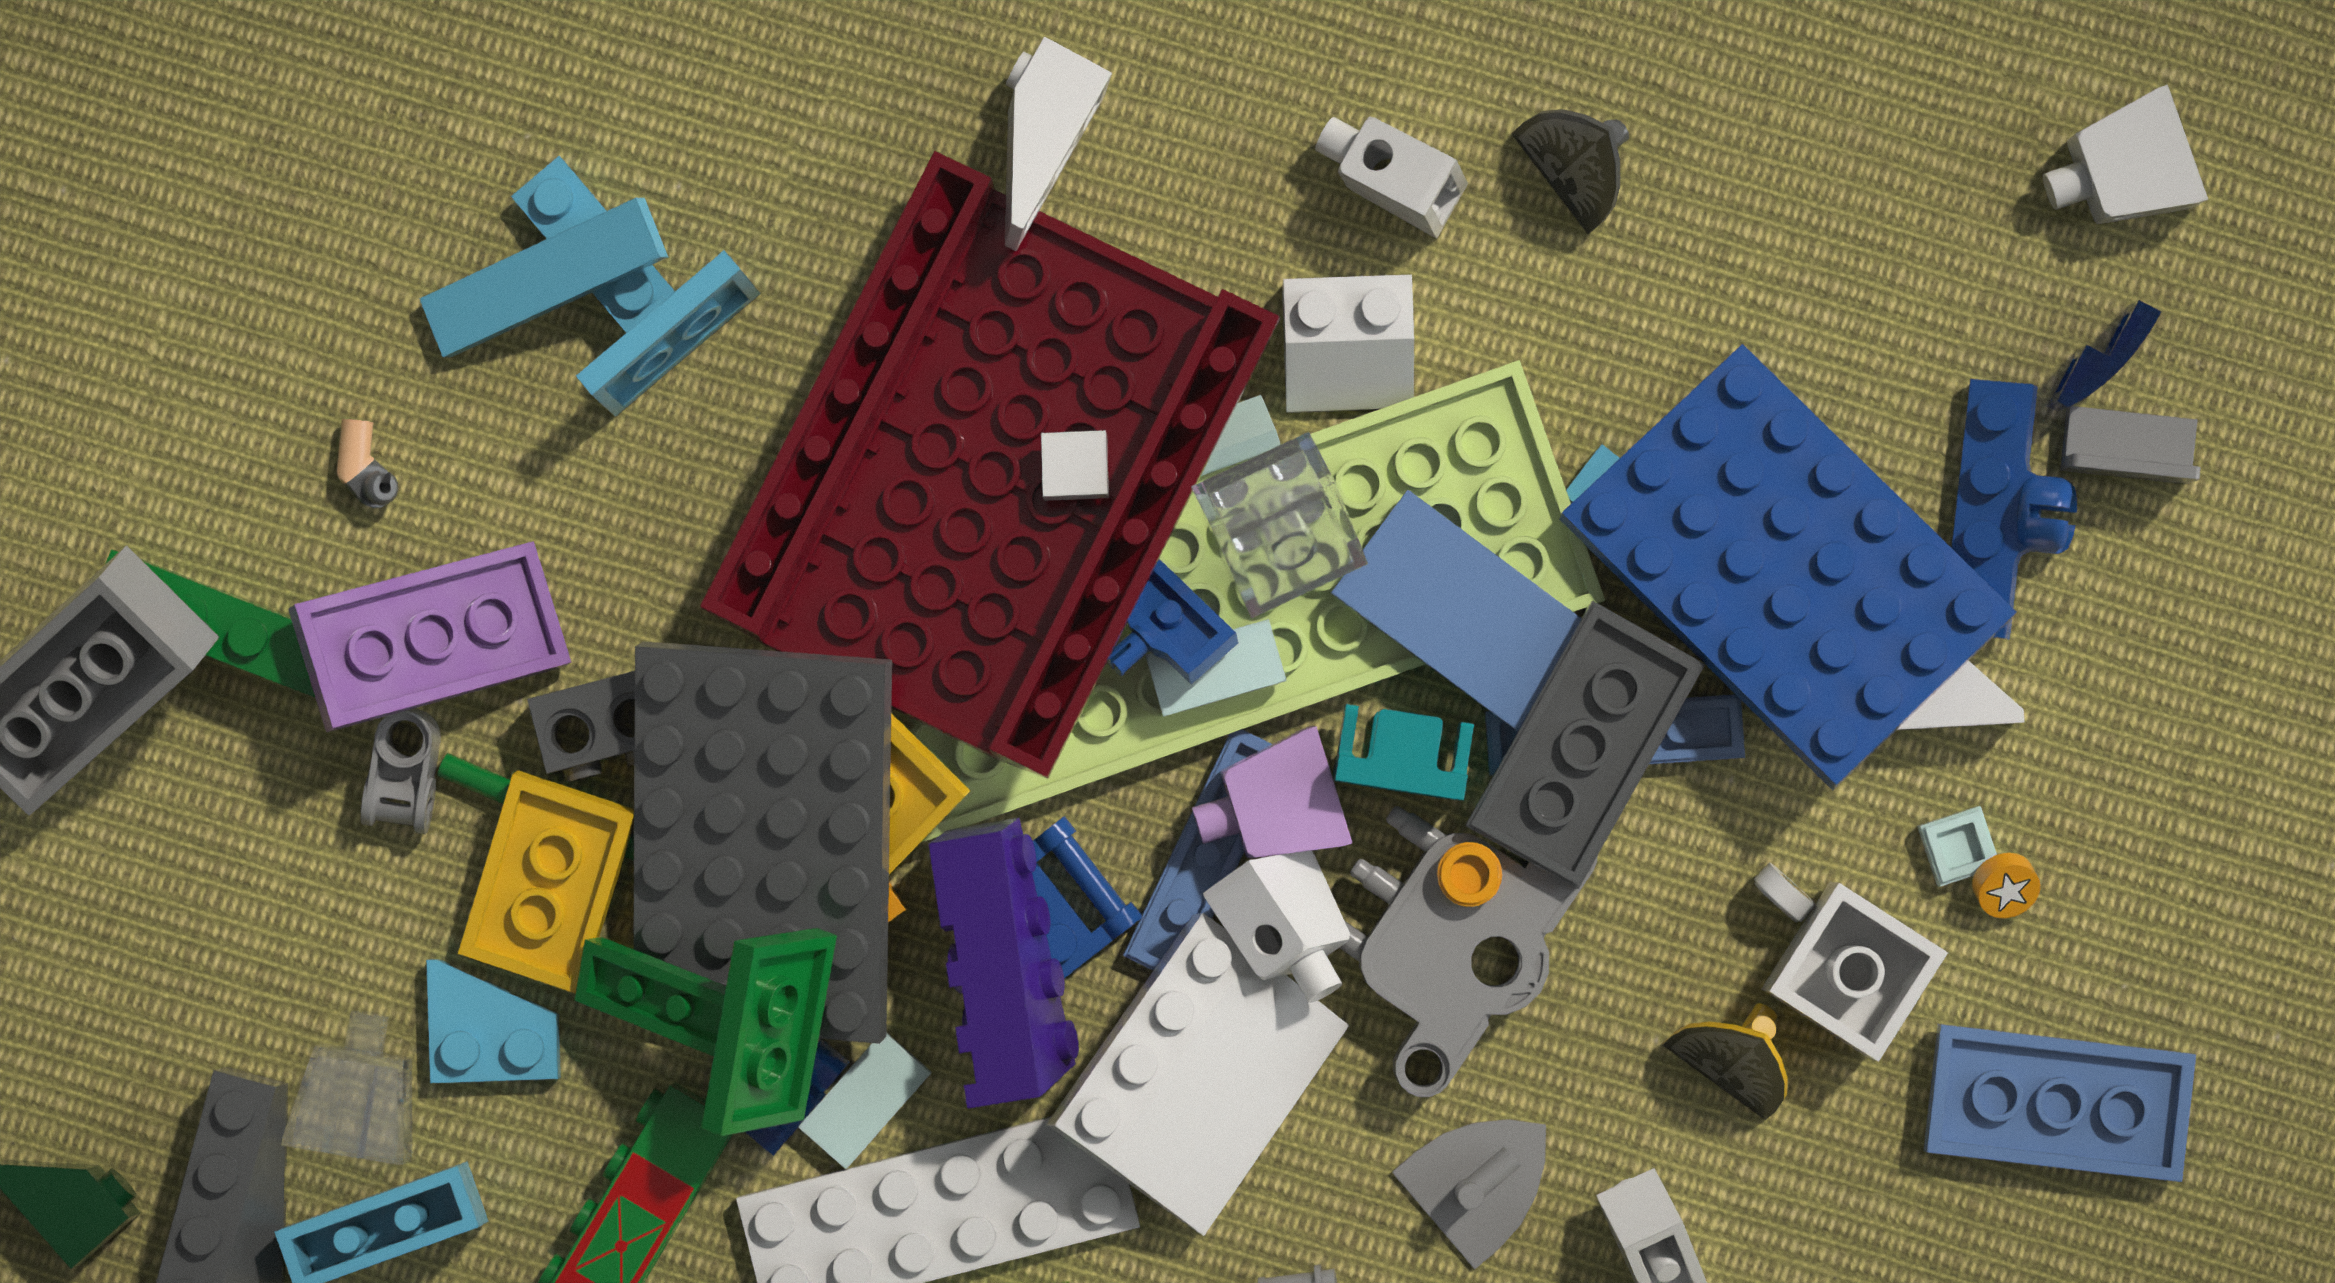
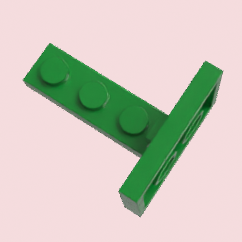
M819 928L734 940L726 985L603 937L585 939L574 1001L713 1056L702 1129L718 1136H726L802 1121L805 1117L837 935Z

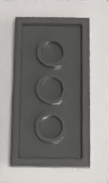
M1591 601L1465 826L1574 888L1579 889L1705 664L1598 603Z

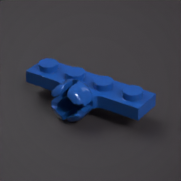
M1970 379L1952 549L2014 608L2018 564L2022 555L2031 551L2053 554L2062 553L2069 548L2076 525H2068V521L2041 518V510L2077 513V495L2075 487L2068 480L2062 477L2040 476L2031 472L2030 454L2038 387L2034 384ZM2012 619L1993 638L2010 640Z

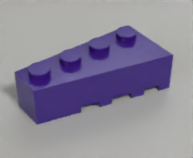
M1019 817L947 830L929 843L940 925L946 932L954 930L955 942L951 943L949 947L948 962H946L949 987H954L958 993L963 994L965 1007L962 1015V1026L955 1028L959 1053L971 1052L976 1080L975 1084L964 1085L967 1109L1041 1097L1076 1064L1075 1058H1077L1079 1052V1041L1076 1028L1071 1020L1066 1021L1061 996H1063L1065 990L1064 974L1060 962L1056 958H1051L1046 936L1051 926L1050 913L1045 899L1042 896H1037L1032 872L1036 869V852L1033 841L1028 834H1023Z

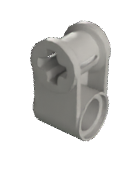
M410 709L388 715L378 724L370 770L366 778L362 797V825L373 826L375 821L413 826L418 834L426 835L428 832L435 801V774L441 743V732L436 720L427 712L419 709ZM403 720L414 722L423 734L422 747L414 756L402 754L396 749L393 742L395 727ZM386 798L409 801L411 805L389 802Z

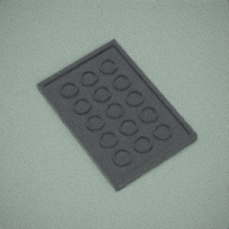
M645 641L635 646L634 950L726 985L734 940L812 928L825 930L837 935L819 1038L880 1044L886 1038L892 660Z

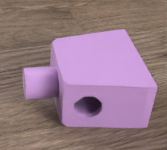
M1317 726L1303 728L1221 770L1220 774L1227 797L1192 807L1203 844L1239 833L1244 852L1248 858L1341 847L1352 844Z

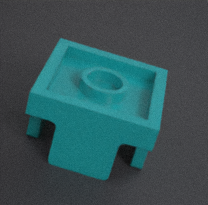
M1344 705L1337 755L1333 769V781L1464 801L1474 724L1458 723L1452 766L1450 771L1447 772L1441 771L1437 767L1443 721L1440 718L1388 709L1377 712L1374 715L1368 756L1365 759L1355 757L1352 754L1359 706Z

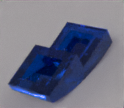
M2141 300L2128 305L2103 353L2089 345H2085L2075 351L2047 406L2059 412L2087 398L2103 386L2138 350L2162 311Z

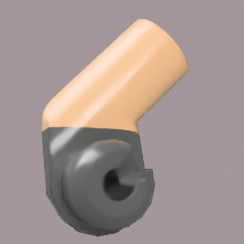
M342 419L336 470L337 477L362 504L372 508H382L396 498L399 488L396 477L370 455L374 423Z

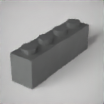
M230 1067L213 1070L156 1283H284L285 1265H283V1255L275 1231L286 1226L284 1173L287 1166L288 1083Z

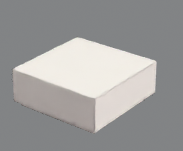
M1106 430L1041 433L1042 484L1045 501L1109 498Z

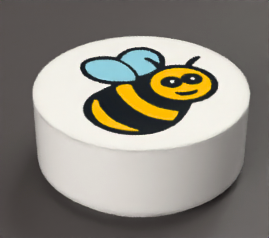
M1770 862L1754 878L1756 881L1754 884L1795 922H1802L1817 906L1803 890Z

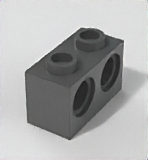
M635 671L527 699L546 774L563 772L565 783L602 774L601 761L624 755L627 767L634 766L635 737H630L622 731L618 717L622 707L626 703L635 700ZM577 716L587 724L589 740L581 751L571 754L560 747L557 740V730L565 719Z

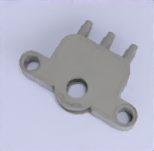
M1394 806L1386 818L1387 823L1396 828L1401 836L1422 849L1424 853L1403 883L1379 866H1373L1364 859H1358L1350 871L1351 876L1360 881L1365 889L1385 901L1388 906L1367 936L1345 921L1350 936L1348 942L1339 948L1359 961V968L1364 981L1378 995L1417 1020L1395 1054L1393 1072L1397 1082L1408 1093L1417 1097H1431L1441 1093L1451 1082L1489 1026L1488 1019L1491 1015H1507L1520 1010L1541 993L1549 974V950L1544 937L1547 933L1554 930L1592 874L1597 863V857L1580 888L1576 889L1527 860L1523 866L1519 865L1483 839L1468 833H1449L1445 835L1416 814L1408 813L1400 806ZM1463 842L1482 844L1488 847L1500 862L1502 869L1500 887L1497 893L1482 905L1466 907L1455 904L1446 898L1439 888L1436 876L1439 860L1449 848ZM1490 937H1503L1515 947L1518 955V966L1514 975L1507 982L1500 985L1481 983L1475 977L1471 967V956L1475 947L1482 940ZM1420 1049H1428L1435 1052L1440 1060V1072L1437 1078L1426 1085H1417L1410 1082L1405 1073L1407 1058L1413 1052Z

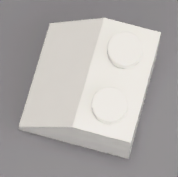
M1412 275L1283 279L1282 304L1286 413L1379 410L1414 397Z

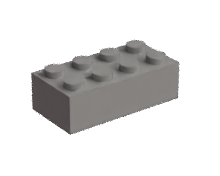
M127 545L0 660V788L28 816L191 673L219 638Z

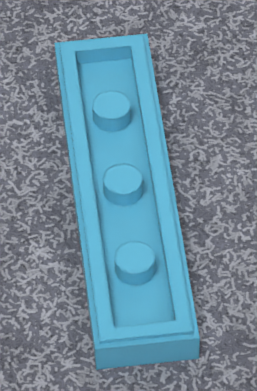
M634 198L420 298V302L442 357H453L668 258V255L645 198Z

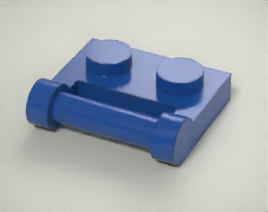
M1065 816L1033 840L1036 852V869L1032 872L1037 896H1042L1045 899L1050 913L1051 926L1046 936L1051 958H1056L1060 962L1064 978L1143 917L1132 901L1127 905L1123 902L1072 836L1076 830ZM1050 851L1054 853L1106 920L1093 932L1088 929L1037 863Z

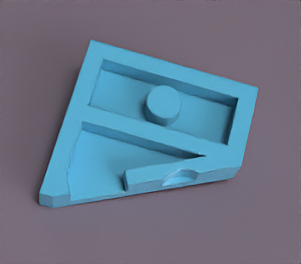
M426 960L430 1083L561 1078L558 1013L532 1001H526L486 980L483 981L452 967L443 960Z

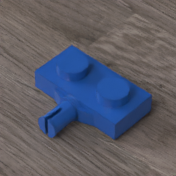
M1159 559L1127 622L1131 633L1115 646L1107 663L1112 669H1115L1118 675L1123 676L1130 667L1146 653L1150 652L1154 656L1166 660L1192 685L1239 642L1236 632Z

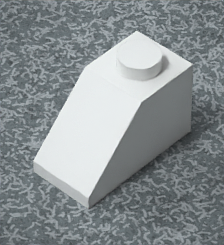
M1968 661L1897 730L2023 723L2024 709Z
M1655 1168L1636 1177L1625 1179L1616 1186L1596 1195L1635 1283H1707L1683 1221Z

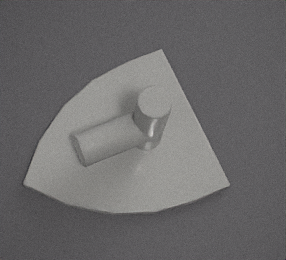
M1511 1119L1471 1123L1441 1134L1415 1151L1392 1171L1474 1269L1493 1255L1519 1228L1537 1195L1545 1165L1546 1124Z

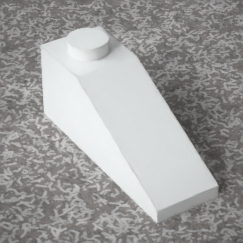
M1046 37L1043 38L1034 56L1023 51L1006 82V85L1014 89L1008 110L1005 246L1017 251L1102 102L1112 75L1110 71Z

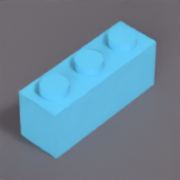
M468 1161L288 1225L275 1231V1235L292 1283H325L478 1228L489 1222Z

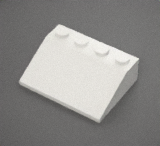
M1204 913L1192 915L1191 919L1181 930L1046 1125L1204 1236L1349 1025L1321 1002L1308 1003L1299 985L1287 975L1267 980L1258 977L1226 929Z

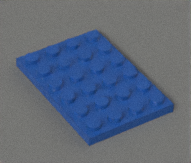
M1743 344L1561 513L1559 519L1832 791L2013 619L2017 612Z

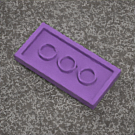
M534 541L297 603L288 609L326 732L559 669L572 663Z

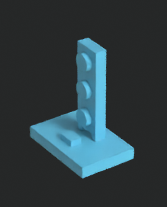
M560 155L511 196L546 239L607 211ZM725 250L676 291L653 265H650L592 292L626 334L578 373L576 377L589 393L616 417L761 293Z

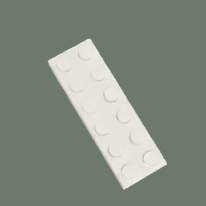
M1052 1116L736 1198L757 1283H925L1139 1228L1140 1223L1130 1184L1048 1127L1046 1124Z

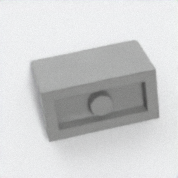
M2069 406L2066 408L2060 471L2189 484L2200 480L2201 467L2193 466L2198 419Z

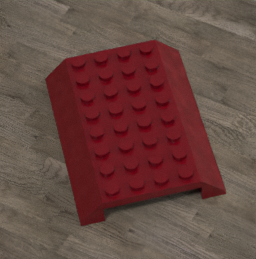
M934 151L700 607L775 651L892 660L891 708L996 760L1048 779L1280 320V316L1224 289H1221L1219 295L1216 296L1041 211L1038 212L1017 251L1005 246L1006 195L995 190L991 177ZM1106 430L1109 498L1045 501L1042 484L1041 433Z

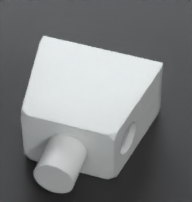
M2168 85L2155 89L2073 135L2067 140L2073 164L2043 174L2045 190L2055 210L2087 199L2096 224L2187 210L2208 200Z
M1371 116L1364 122L1360 131L1332 117L1321 132L1315 150L1340 164L1338 173L1350 190L1436 239L1468 185L1456 159ZM1391 159L1389 165L1384 169L1373 170L1378 162Z
M1312 850L1249 860L1203 892L1206 901L1258 977L1267 980L1293 974L1308 1003L1318 1001L1341 987L1342 982L1327 956L1348 942L1350 932Z

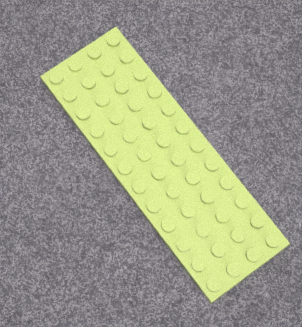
M1520 360L1281 444V447L1200 477L1159 559L1232 629L1269 619L1287 681L1163 717L1145 655L1130 667L1123 676L1118 675L1115 669H1112L1106 663L1048 779L996 760L891 708V713L971 790L920 843L939 837L947 830L967 827L1426 665L1331 594L1332 590L1407 490L1422 499L1572 612L1587 608L1591 601L1596 603L1604 602L1605 598L1586 545L1559 520L1561 513L1571 503ZM1128 623L1117 644L1131 633Z

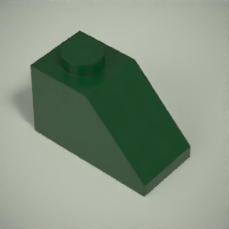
M7 1160L0 1163V1189L70 1269L87 1262L141 1213L131 1202L137 1197L136 1192L127 1180L113 1168L105 1172L99 1165L18 1160Z

